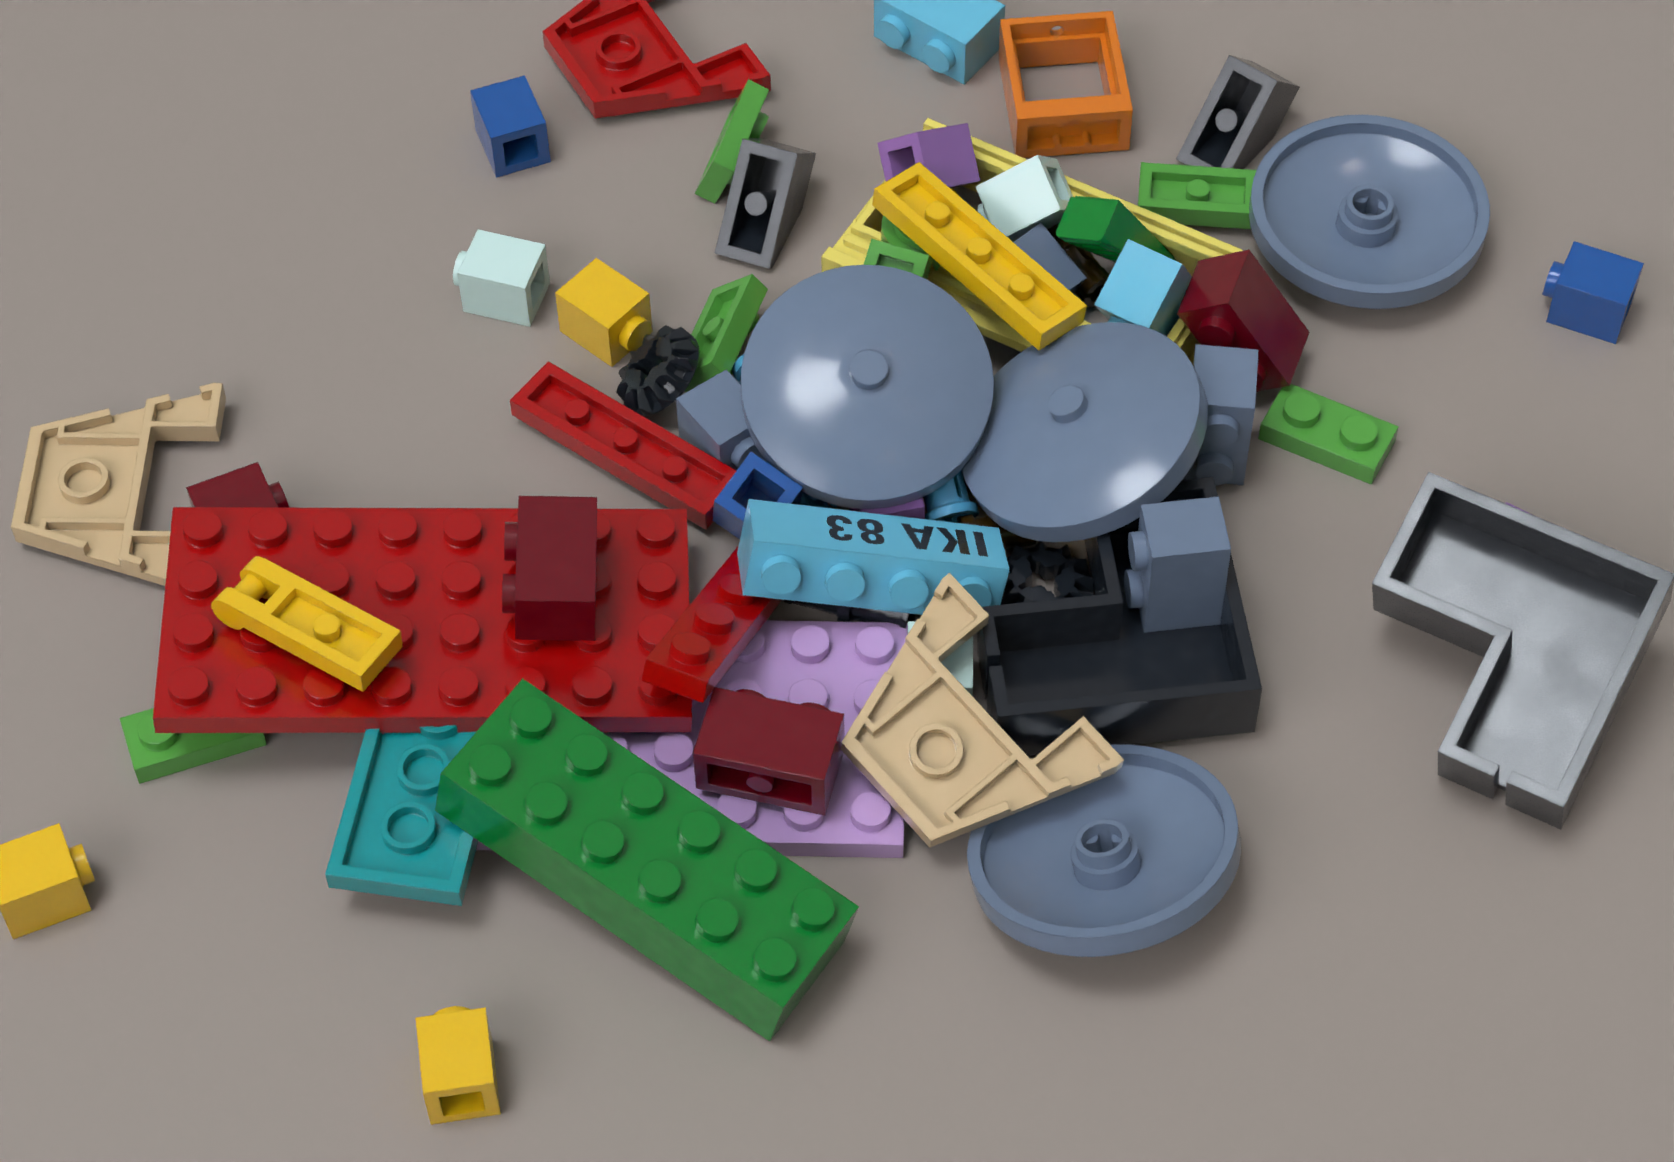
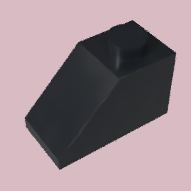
M1229 55L1176 159L1190 166L1244 169L1274 138L1300 86L1253 61Z
M764 138L742 139L715 254L768 269L773 268L803 209L816 156L815 152Z

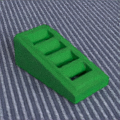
M1083 196L1070 197L1056 230V235L1064 242L1115 263L1128 239L1177 261L1119 200Z

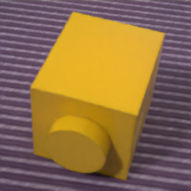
M595 258L555 292L560 332L611 367L626 356L629 351H637L642 346L644 336L646 334L650 335L653 332L649 293L598 258Z
M59 823L0 844V911L13 939L92 911L83 888L84 885L95 881L82 843L70 848L68 847Z
M452 1006L440 1009L433 1015L416 1017L422 1090L430 1124L500 1115L493 1042L486 1007L469 1009L462 1006Z

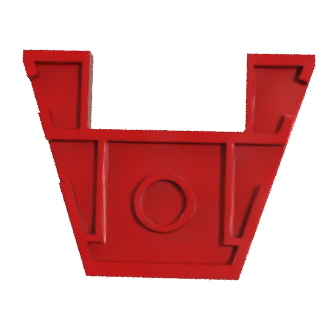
M583 0L542 31L544 48L595 119L738 98L748 79L771 91V75L747 43L698 63H692L648 4L654 0Z

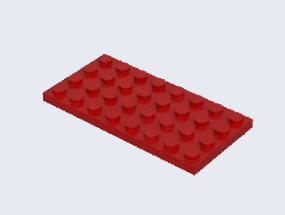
M173 507L153 709L155 733H365L366 729H380V733H421L420 727H441L447 725H457L458 733L477 732L522 678L601 732H691L692 699L641 681L646 658L689 606L687 509H597L595 641L515 639V614L502 613L503 574H516V561L504 560L505 522H518V508ZM260 556L401 631L403 647L362 692L245 628L240 630L230 628L217 618L212 610L211 603L226 587L235 588L241 581L240 571L252 558ZM260 598L259 602L265 604L268 599Z

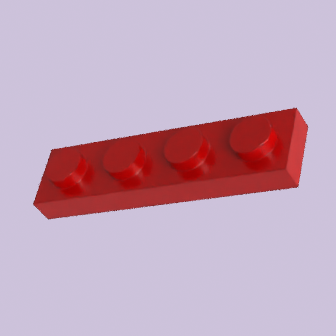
M549 361L510 399L512 416L670 509H687V519L706 530L714 522L712 521L714 500L734 475L735 469Z
M738 546L645 660L641 681L704 703L714 687L721 681L780 604L782 599L742 595L737 555Z

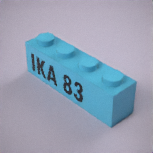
M748 499L737 551L742 595L919 615L923 614L934 596L935 589L942 578L948 573H951L981 607L1001 604L1009 573V565L1000 530L997 527Z

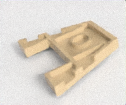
M223 383L199 386L201 394L171 401L169 394L146 399L145 408L111 416L108 408L31 427L11 523V529L16 542L165 586L171 531H140L154 445L156 441L219 442L226 403Z
M948 573L940 581L930 603L920 619L918 618L905 638V643L888 671L882 675L841 742L843 753L929 848L1115 774L1122 768L1124 759L1084 716L1036 757L1030 759L941 662L987 625L989 614L951 573Z

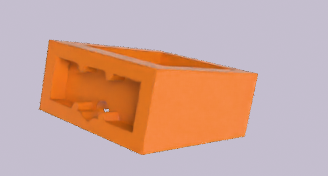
M1113 11L1000 19L998 60L1014 154L1023 158H1032L1036 155L1059 156L1129 150L1133 108ZM1055 26H1061L1058 30H1052ZM1098 62L1104 95L1025 101L1020 68Z

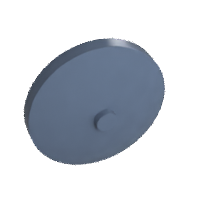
M1377 115L1330 117L1304 125L1280 139L1266 153L1256 170L1249 202V220L1254 239L1264 257L1277 272L1300 289L1314 296L1345 306L1369 309H1390L1422 303L1445 293L1457 285L1468 275L1479 259L1485 243L1490 219V203L1483 180L1472 163L1455 146L1439 135L1418 125Z
M852 265L830 269L804 279L788 289L771 304L756 324L746 346L741 368V402L745 422L752 440L767 463L803 487L802 492L827 503L849 508L877 509L903 505L918 500L946 484L961 471L978 448L987 427L993 400L994 378L989 351L980 330L968 312L950 294L929 280L911 272L880 265Z
M1120 322L1094 323L1075 327L1041 350H1037L1033 345L1011 359L993 376V400L987 427L978 448L962 468V472L968 487L985 513L999 526L1011 533L1024 538L1046 542L1078 541L1109 533L1138 519L1142 504L1160 503L1183 480L1192 467L1203 444L1207 429L1208 405L1204 387L1185 352L1167 336L1153 329Z
M1111 745L1124 759L1122 768L1115 774L971 831L967 848V860L976 899L987 917L1001 931L1027 946L1058 955L1075 957L1112 956L1134 952L1164 942L1187 930L1205 917L1220 902L1236 876L1241 857V837L1236 809L1225 787L1204 767L1179 754L1149 746Z

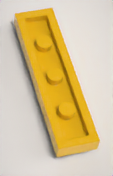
M920 162L874 188L873 207L1037 350L1043 349L1084 322L1087 308L1084 302Z

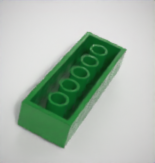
M523 678L440 774L435 806L437 813L768 1041L772 1040L845 942L859 908L858 905Z

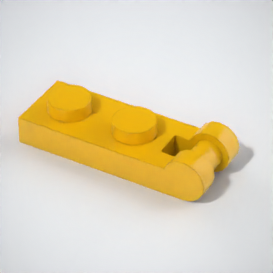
M260 556L252 558L240 571L241 581L235 588L226 587L211 603L212 610L217 618L230 628L237 630L245 628L362 692L403 647L401 631ZM260 598L268 599L265 604L259 602Z

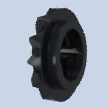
M667 325L660 328L655 336L646 334L643 338L642 346L637 351H629L631 354L629 363L619 370L618 374L622 381L618 385L616 393L624 401L626 407L642 416L662 411L684 393L695 374L699 362V345L697 340L684 328L673 329Z
M1039 541L1035 547L1027 549L1016 544L1011 555L1007 558L1009 573L1000 605L1093 595L1094 579L1091 578L1088 571L1087 560L1074 557L1067 544L1060 549L1047 547L1043 541ZM1032 572L1035 575L1039 574L1044 580L1055 577L1054 594L1051 590L1047 591L1042 585L1031 588Z

